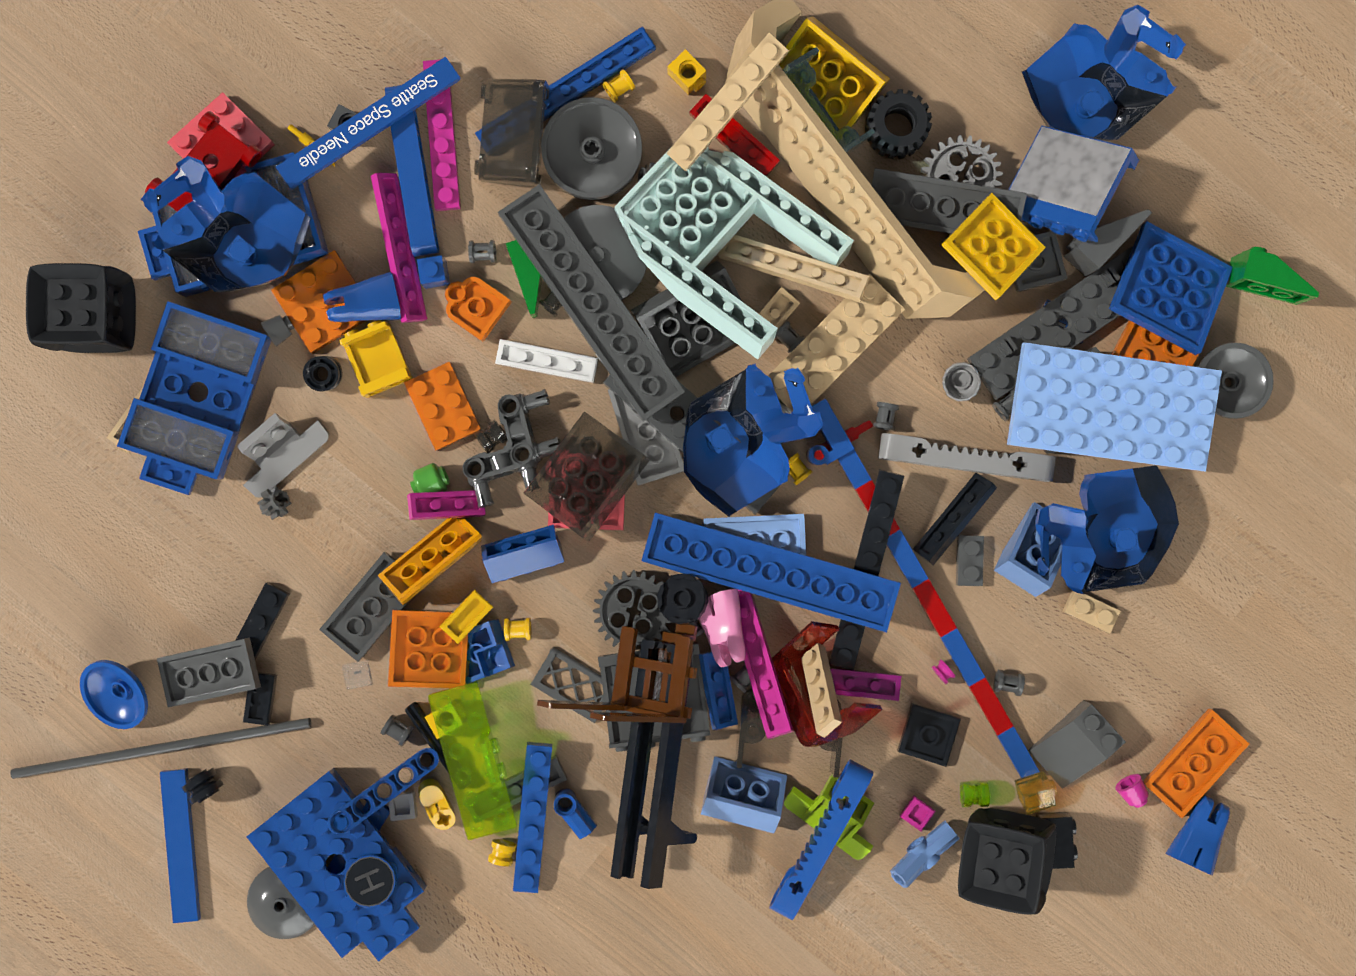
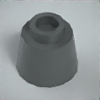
M281 315L261 322L265 332L276 347L291 336V330L294 329L287 315L283 318Z

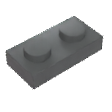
M957 536V586H983L984 536Z

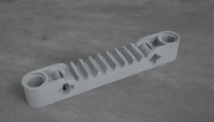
M882 433L878 457L879 459L1042 482H1053L1056 462L1055 456L1028 452L1000 453L998 455L997 451L989 452L988 454L987 450H982L978 453V450L975 448L970 449L968 452L967 447L958 450L957 446H951L948 449L946 444L940 445L938 448L937 443L930 444L923 438ZM919 445L918 447L920 450H923V453L916 457V453L912 452V448ZM1013 461L1020 463L1021 468L1012 466Z

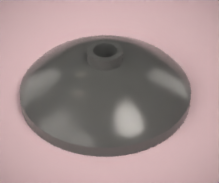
M1243 343L1223 344L1211 350L1199 365L1200 368L1222 371L1215 414L1230 419L1248 417L1258 412L1271 396L1274 382L1271 366L1266 357L1250 345ZM1226 378L1231 381L1230 387L1225 384Z
M270 866L255 877L248 890L247 909L252 922L261 932L276 939H292L303 935L313 927L314 922ZM277 902H282L284 909H279Z

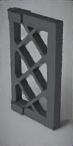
M554 646L550 649V653L530 684L557 701H572L560 694L559 690L573 687L576 701L587 702L595 700V702H598L597 699L601 698L599 702H604L603 694L596 696L593 684L594 681L602 684L601 675ZM557 657L566 662L568 667L554 670L552 662ZM576 668L589 676V680L575 683L572 669ZM569 669L572 684L558 687L555 673ZM552 674L555 688H550L541 682L544 675ZM607 682V686H609L608 695L610 699V697L613 694L614 685H610ZM590 683L594 697L579 700L576 686ZM572 709L593 723L597 720L590 718L591 712L588 710ZM594 710L593 712H602V710Z

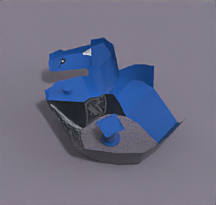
M190 156L176 163L178 170L155 189L149 188L140 199L144 202V206L152 213L153 211L160 210L184 192L192 194L193 201L185 205L162 224L157 239L154 242L152 241L157 249L167 253L214 292L241 290L264 285L285 277L298 256L311 217L255 172L233 178L221 190L205 164L201 160Z
M756 363L748 365L744 371L690 403L683 443L684 473L695 489L728 517L788 481L789 461L781 446L782 443L813 437L823 427L820 412H814L803 384L805 378L799 368H791L784 371V381L793 406L791 414L782 413L771 378L765 375L756 366ZM713 420H716V421L720 422V423H721V426H719V425H718L716 422H714Z
M1157 465L1084 475L1079 492L1083 510L1054 503L1038 510L1035 521L1041 547V557L1037 560L1038 574L1046 576V573L1049 571V537L1054 535L1060 538L1062 543L1061 576L1071 590L1080 594H1084L1083 592L1144 584L1153 575L1170 547L1179 525L1174 498Z

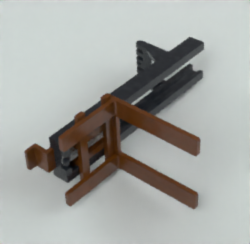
M676 624L675 633L663 632L662 641L642 639L640 657L635 656L638 629L623 626L621 628L611 702L537 701V706L551 709L632 712H591L590 718L601 721L631 722L610 877L621 879V877L634 878L639 835L647 834L640 887L646 889L662 888L668 845L694 844L697 841L696 833L681 830L671 821L683 725L686 723L687 718L691 719L692 708L686 707L690 678L696 679L697 668L691 667L694 650L693 641H696L697 626L689 624ZM633 667L638 668L635 696L629 695ZM654 722H662L648 821L642 816Z

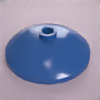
M98 660L83 670L80 677V692L88 709L100 721L114 728L130 729L138 725L145 718L148 710L147 694L140 679L129 668L111 660Z

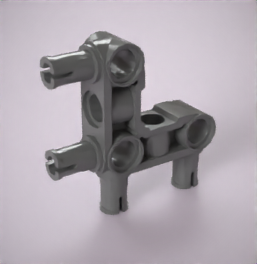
M546 389L529 395L521 393L516 395L508 394L500 398L498 413L500 423L504 425L508 439L506 446H504V449L495 452L479 453L468 458L463 464V473L468 478L469 485L474 487L478 508L494 504L488 484L490 480L517 472L522 474L526 494L534 493L535 490L536 492L542 490L536 472L538 463L543 457L563 452L559 437L537 443L528 415L529 410L550 404V400L547 399L548 393ZM511 402H516V410L508 413L507 406ZM528 449V459L520 461V453ZM480 463L481 472L474 476L472 469L476 464Z

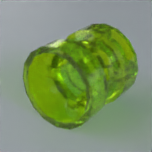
M969 781L961 782L960 801L962 807H971L972 805L988 807L990 804L988 782L979 781L977 784H971Z

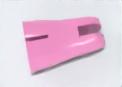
M738 589L715 593L708 597L706 610L699 618V621L707 636L716 663L720 667H726L731 665L732 659L738 663L745 660L746 655L741 625Z

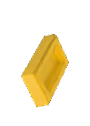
M474 589L439 627L459 644L493 606Z

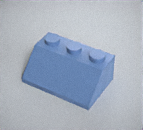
M714 756L704 794L701 815L774 833L781 818L787 775Z

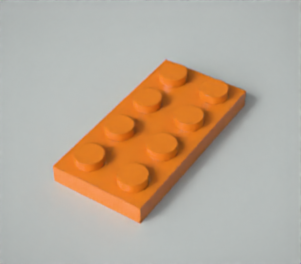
M1208 709L1143 780L1144 785L1177 816L1183 818L1248 747L1249 743L1212 709Z

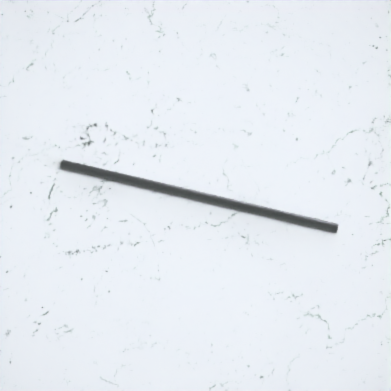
M305 718L270 724L268 726L264 725L11 769L10 774L12 779L306 729L311 728V719Z

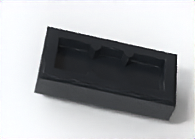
M258 672L261 687L247 691L243 722L268 726L271 722L277 675Z

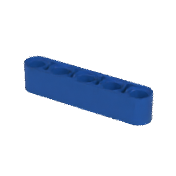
M424 748L409 757L333 812L327 821L329 830L339 835L345 834L431 772L439 762L437 752L431 748ZM423 753L429 754L432 758V763L429 767H424L420 763V756ZM402 768L408 769L411 773V778L407 783L399 779V771ZM380 784L389 786L390 794L387 798H381L378 795L377 788ZM360 799L368 802L369 808L365 814H360L355 809L356 802ZM337 815H342L347 820V825L343 830H337L333 825L334 818Z

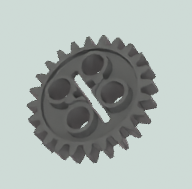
M635 570L632 571L631 577H628L627 573L623 571L622 579L613 575L614 583L611 584L605 581L604 584L607 590H598L603 597L602 599H594V602L600 605V608L593 609L594 613L600 614V617L596 618L594 623H602L603 626L599 628L598 632L606 631L607 635L604 640L606 641L612 637L614 639L613 647L620 642L621 628L628 625L631 613L627 611V607L631 608L633 606L637 589L642 591L637 606L641 614L635 615L632 628H636L638 620L645 619L649 622L650 629L645 633L638 631L636 646H641L642 639L654 640L656 637L662 641L663 636L660 632L670 631L665 626V623L673 622L668 621L658 608V604L651 609L645 608L642 604V599L646 595L654 596L657 601V595L663 581L657 584L653 583L655 575L651 576L648 580L646 579V571H643L640 577H637ZM620 589H629L632 593V599L628 602H622L618 597ZM615 613L623 614L626 619L625 624L615 626L611 620L612 615Z

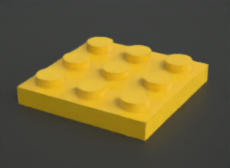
M993 193L988 195L941 244L995 300L1002 296L1046 248Z

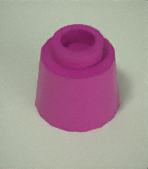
M1139 774L1126 776L1115 786V790L1129 806L1139 808L1148 802L1149 793Z

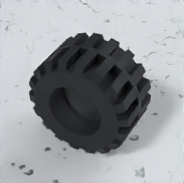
M897 89L896 93H893L891 90L885 96L881 95L877 102L873 104L866 119L865 131L868 132L866 136L868 142L872 141L871 147L873 150L876 148L880 150L879 155L884 156L886 153L889 154V159H894L895 156H898L899 159H904L906 155H913L923 145L932 127V123H930L932 114L931 112L927 113L929 106L927 103H921L923 98L920 95L915 98L912 96L913 91L908 90L907 94H904L903 89ZM893 113L904 115L911 123L912 132L905 136L892 134L886 128L885 117Z

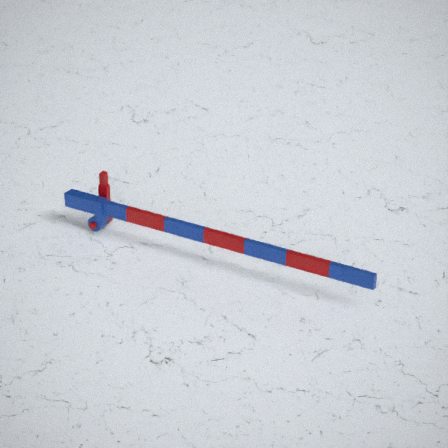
M825 398L812 405V409L814 412H820L823 427L820 431L826 442L810 447L806 452V458L813 465H828L837 459L868 512L875 484L851 442L858 439L860 434L872 428L873 424L868 420L855 428L850 427L844 431ZM893 519L887 547L1025 785L1042 776L898 524Z

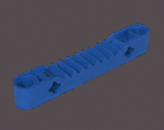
M851 759L847 762L833 787L828 809L824 810L823 818L820 817L819 825L815 826L814 834L810 835L809 843L806 842L805 850L801 851L800 859L796 860V865L787 870L771 900L769 909L790 920L795 918L869 786L874 773L872 770Z

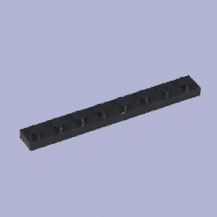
M879 469L854 565L855 570L879 576L904 475ZM840 619L829 661L830 665L854 671L865 626Z

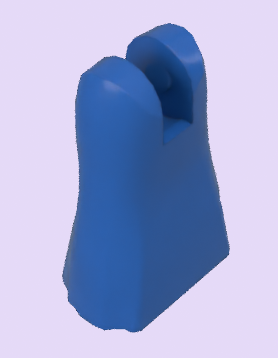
M391 272L323 294L326 305L345 303L344 306L333 307L326 311L329 321L349 322L401 319L400 305Z
M1204 795L1196 804L1190 817L1176 835L1165 854L1213 876L1222 837L1229 820L1230 808L1223 803H1219L1209 818L1214 806V800Z

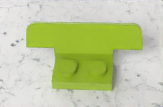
M833 773L827 780L820 795L814 801L793 786L785 797V807L815 828V826L819 825L820 817L823 818L824 810L828 809V803L832 798V790L839 776ZM864 795L836 843V846L856 860L864 858L873 848L871 843L856 833L864 825L874 805V802Z

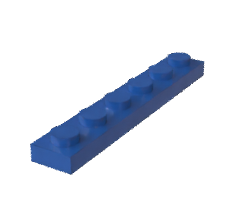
M527 742L513 884L514 892L538 893L552 744Z

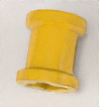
M621 70L620 75L609 83L604 82L602 84L604 90L614 103L618 101L619 96L628 90L632 91L635 89L632 79L625 70Z
M798 452L788 459L789 474L794 479L793 483L795 485H798L813 473L799 459L800 455Z
M509 618L504 619L505 641H510L511 638L531 640V618L520 621H510Z

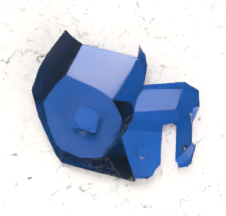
M1135 5L1124 10L1108 40L1095 28L1074 23L1067 33L1030 67L1023 71L1022 75L1034 106L1047 127L1098 140H1118L1169 94L1173 93L1177 87L1172 86L1163 68L1142 53L1135 51L1136 43L1142 41L1167 57L1176 60L1181 55L1186 44L1177 34L1171 35L1149 19L1150 12L1140 5Z

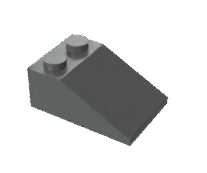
M1147 209L1096 228L1094 233L1099 239L1098 242L1090 240L1082 242L1074 238L1066 247L1069 251L1063 257L1083 276H1088L1098 270L1152 212Z
M1083 700L1028 751L1063 789L1107 760L1126 742L1091 703Z

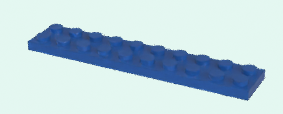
M657 512L654 514L641 560L642 562L886 633L901 582Z

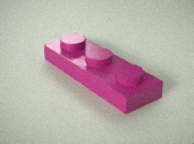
M475 490L409 493L407 495L409 520L483 517L486 515L485 507L478 508Z

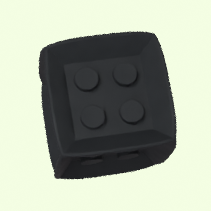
M50 263L31 266L26 282V328L29 341L34 346L52 351L118 353L132 350L136 331V294L132 277L118 268L96 264Z
M978 808L969 817L963 839L958 875V896L975 904L1025 915L1040 913L1046 902V894L1051 880L1056 845V824L1039 817L994 808Z

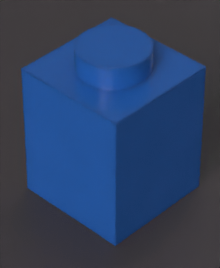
M442 255L417 259L420 284L425 289L450 284L447 261Z

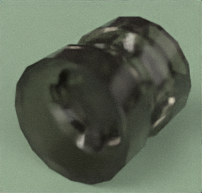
M495 419L488 423L487 428L484 430L479 429L474 433L487 453L495 450V446L499 443L503 444L508 441L506 433Z

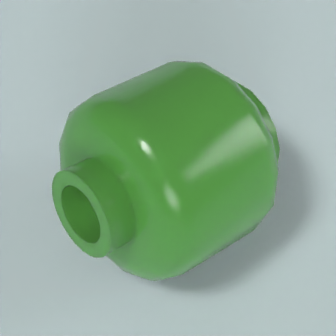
M435 463L415 470L413 473L414 480L410 482L414 493L446 492L447 485L450 484L444 467H439Z

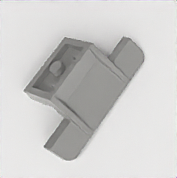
M274 413L237 445L242 454L254 460L261 468L243 486L255 497H262L261 493L263 491L273 489L329 439L328 431L317 420L300 435L288 421Z

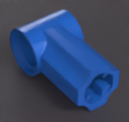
M565 788L556 793L554 799L555 812L563 817L579 839L589 835L597 827V823L578 801L575 792ZM563 797H567L572 801V805L562 807L558 801Z

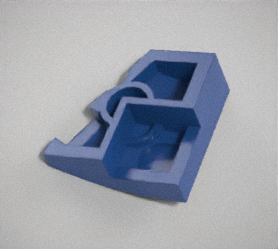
M499 619L480 624L468 633L469 650L467 651V660L470 663L469 676H466L465 679L466 684L515 666Z

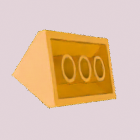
M447 518L383 570L378 577L399 602L405 605L480 543L482 536L464 518Z

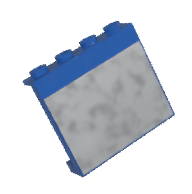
M1041 126L1008 190L1027 193L1021 220L1028 222L1031 226L1041 229L1042 226L1050 228L1052 232L1058 235L1067 233L1082 242H1087V240L1098 242L1099 239L1094 232L1127 168L1135 170L1139 159L1133 148Z

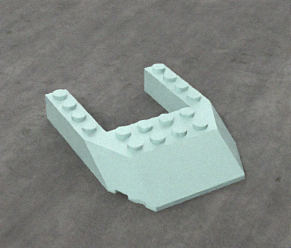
M709 147L705 149L687 171H684L665 153L614 208L638 257L675 298L756 359H759L773 343L778 328L704 274L702 270L753 214L816 260L839 266L848 256L854 241L733 152L724 151L720 153L709 150Z

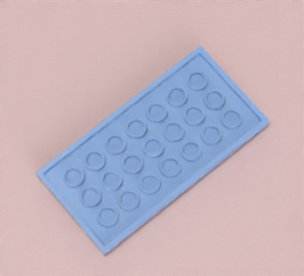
M1022 343L1007 445L1206 472L1222 371Z

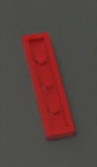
M705 94L689 111V115L696 119L712 98ZM734 118L729 121L716 137L730 152L739 156L766 177L780 163V160Z

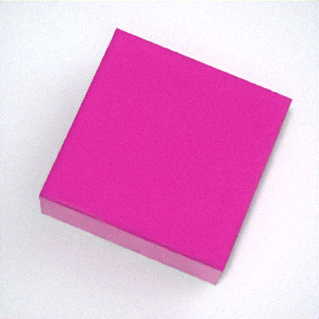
M914 795L899 816L922 832L936 811Z

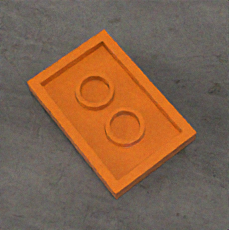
M447 362L404 382L435 451L482 430L451 362Z

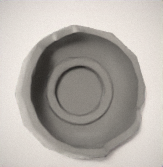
M966 362L954 363L946 369L942 378V384L948 397L958 402L968 401L977 395L981 386V377L973 365Z

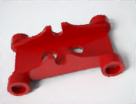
M208 111L201 117L198 123V128L205 133L187 156L201 160L204 163L207 156L215 155L218 158V164L215 168L208 170L222 190L224 186L235 178L243 163L248 167L256 165L262 156V151L255 145H250L249 147L219 124L220 118ZM158 177L154 178L147 185L145 193L149 188L155 189L164 181ZM184 192L168 203V205L178 212L185 205L193 201L192 194Z

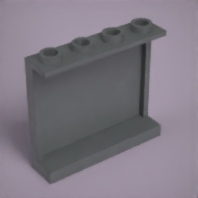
M693 643L694 650L691 667L697 668L696 679L690 678L686 707L692 708L691 719L687 718L686 723L683 725L682 739L690 738L691 742L706 740L705 736L710 735L699 660V644ZM641 650L635 651L636 657H640ZM618 653L598 656L604 702L612 701V696L609 699V686H607V682L610 685H614ZM633 667L629 695L634 696L638 668ZM606 710L609 713H632L628 711ZM607 721L609 749L615 748L616 752L627 751L631 722ZM654 722L651 747H655V743L660 742L662 722Z

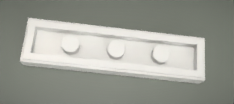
M500 339L495 364L594 383L599 359Z

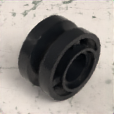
M330 356L314 357L305 364L303 369L305 383L315 391L323 392L334 389L342 380L343 372L341 365ZM321 366L325 367L328 371V377L325 381L318 377V369Z
M214 768L208 771L207 769L187 780V784L181 787L184 793L191 792L192 795L189 801L192 805L196 802L201 803L218 792L219 788L224 785L221 779H214L216 775Z

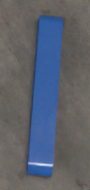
M401 85L385 87V95ZM415 109L390 127L411 251L413 256L417 257L439 253V243Z

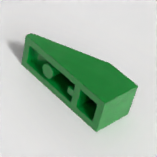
M514 240L505 244L529 313L532 318H535L538 315L542 277L518 242Z

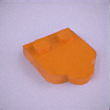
M469 277L463 282H452L445 290V298L448 301L446 306L447 316L482 342H484L512 303L510 299L478 277Z

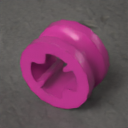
M940 659L938 661L939 664L937 666L933 665L931 668L944 684H948V679H954L956 676L944 661Z

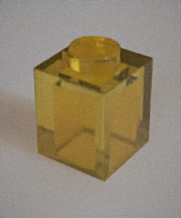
M1044 771L1015 780L1018 799L1027 815L1056 806L1054 796L1058 794L1056 785L1052 779L1048 780Z

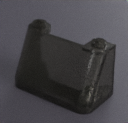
M487 79L486 84L482 83L481 99L485 100L479 160H475L474 174L478 175L479 181L526 187L541 185L540 168L537 166H541L543 122L547 106L544 101L549 100L550 87L546 80Z

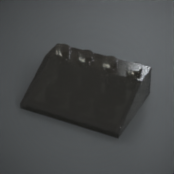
M584 411L524 491V494L579 536L590 541L650 460Z

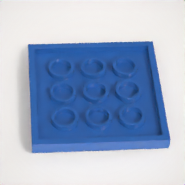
M1146 221L1141 225L1109 310L1197 355L1202 352L1233 267Z

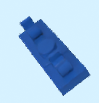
M712 652L699 654L712 729L718 730L737 725L738 719L728 666L720 667L716 663Z

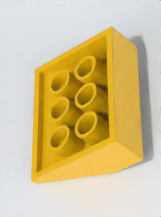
M812 16L805 19L787 44L786 48L790 52L778 65L838 143H840L880 94L890 78Z

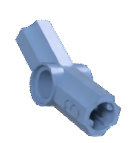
M944 820L928 835L917 838L907 847L906 851L908 853L890 870L891 877L903 888H908L923 871L933 867L939 861L940 855L960 838Z

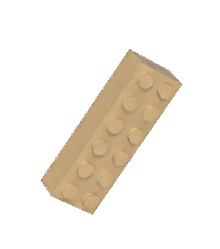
M870 274L867 275L869 276V282L861 302L845 298L768 375L771 378L779 402L784 404L791 412L793 411V406L784 381V371L791 368H799L805 378L803 384L812 404L905 310Z

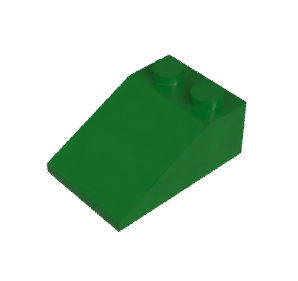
M1251 247L1231 257L1230 266L1233 268L1226 287L1294 305L1307 302L1319 296V292L1277 255L1267 253L1265 248Z

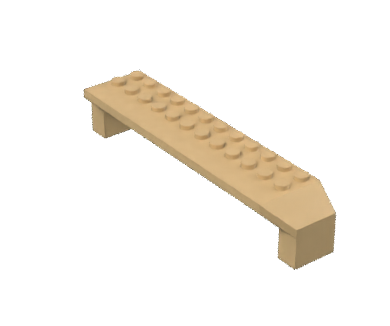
M772 0L752 13L736 38L725 83L769 32L779 42L785 38L802 13L793 0ZM778 65L743 107L834 226L854 240L851 248L877 282L905 308L902 312L903 316L906 319L950 317L985 291L968 272L964 273L930 263Z

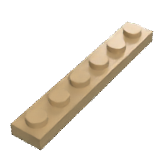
M769 32L666 154L684 171H687L790 51Z
M734 235L718 253L720 259L857 302H861L869 282V276L738 235Z

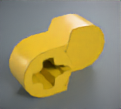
M434 779L422 781L418 787V794L429 819L437 829L446 830L451 828L455 823V813L440 783Z

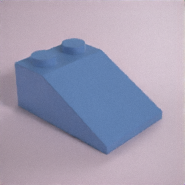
M1036 502L1031 504L1003 549L994 569L995 572L1035 597L1052 587L1062 563L1061 539L1051 535L1049 537V571L1046 573V576L1038 574L1037 560L1041 557V547L1035 521L1038 510L1043 507Z

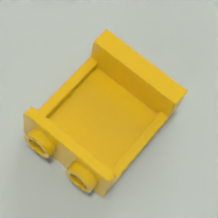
M373 321L367 325V329L349 331L344 334L345 338L339 340L346 350L360 386L358 388L360 393L366 398L413 379L391 324L387 321Z

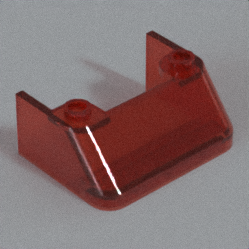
M811 621L772 657L793 730L799 742L805 747H817L851 735L883 710L881 705L853 703L849 708H844L840 711L842 723L825 738L816 733L801 658L817 643L823 645L839 630V627L833 624Z

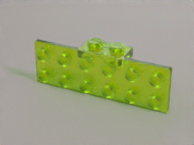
M478 682L429 694L430 707L467 839L473 840L516 828L517 822L504 779L507 777L504 762L499 761V742L497 737L493 738Z

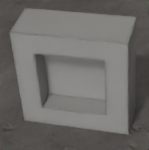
M415 791L403 792L388 802L391 821L414 819L417 817Z

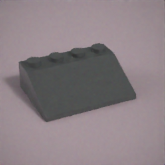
M718 260L702 270L704 274L741 300L726 268ZM668 289L631 309L640 328L675 378L735 344L734 341L676 299Z

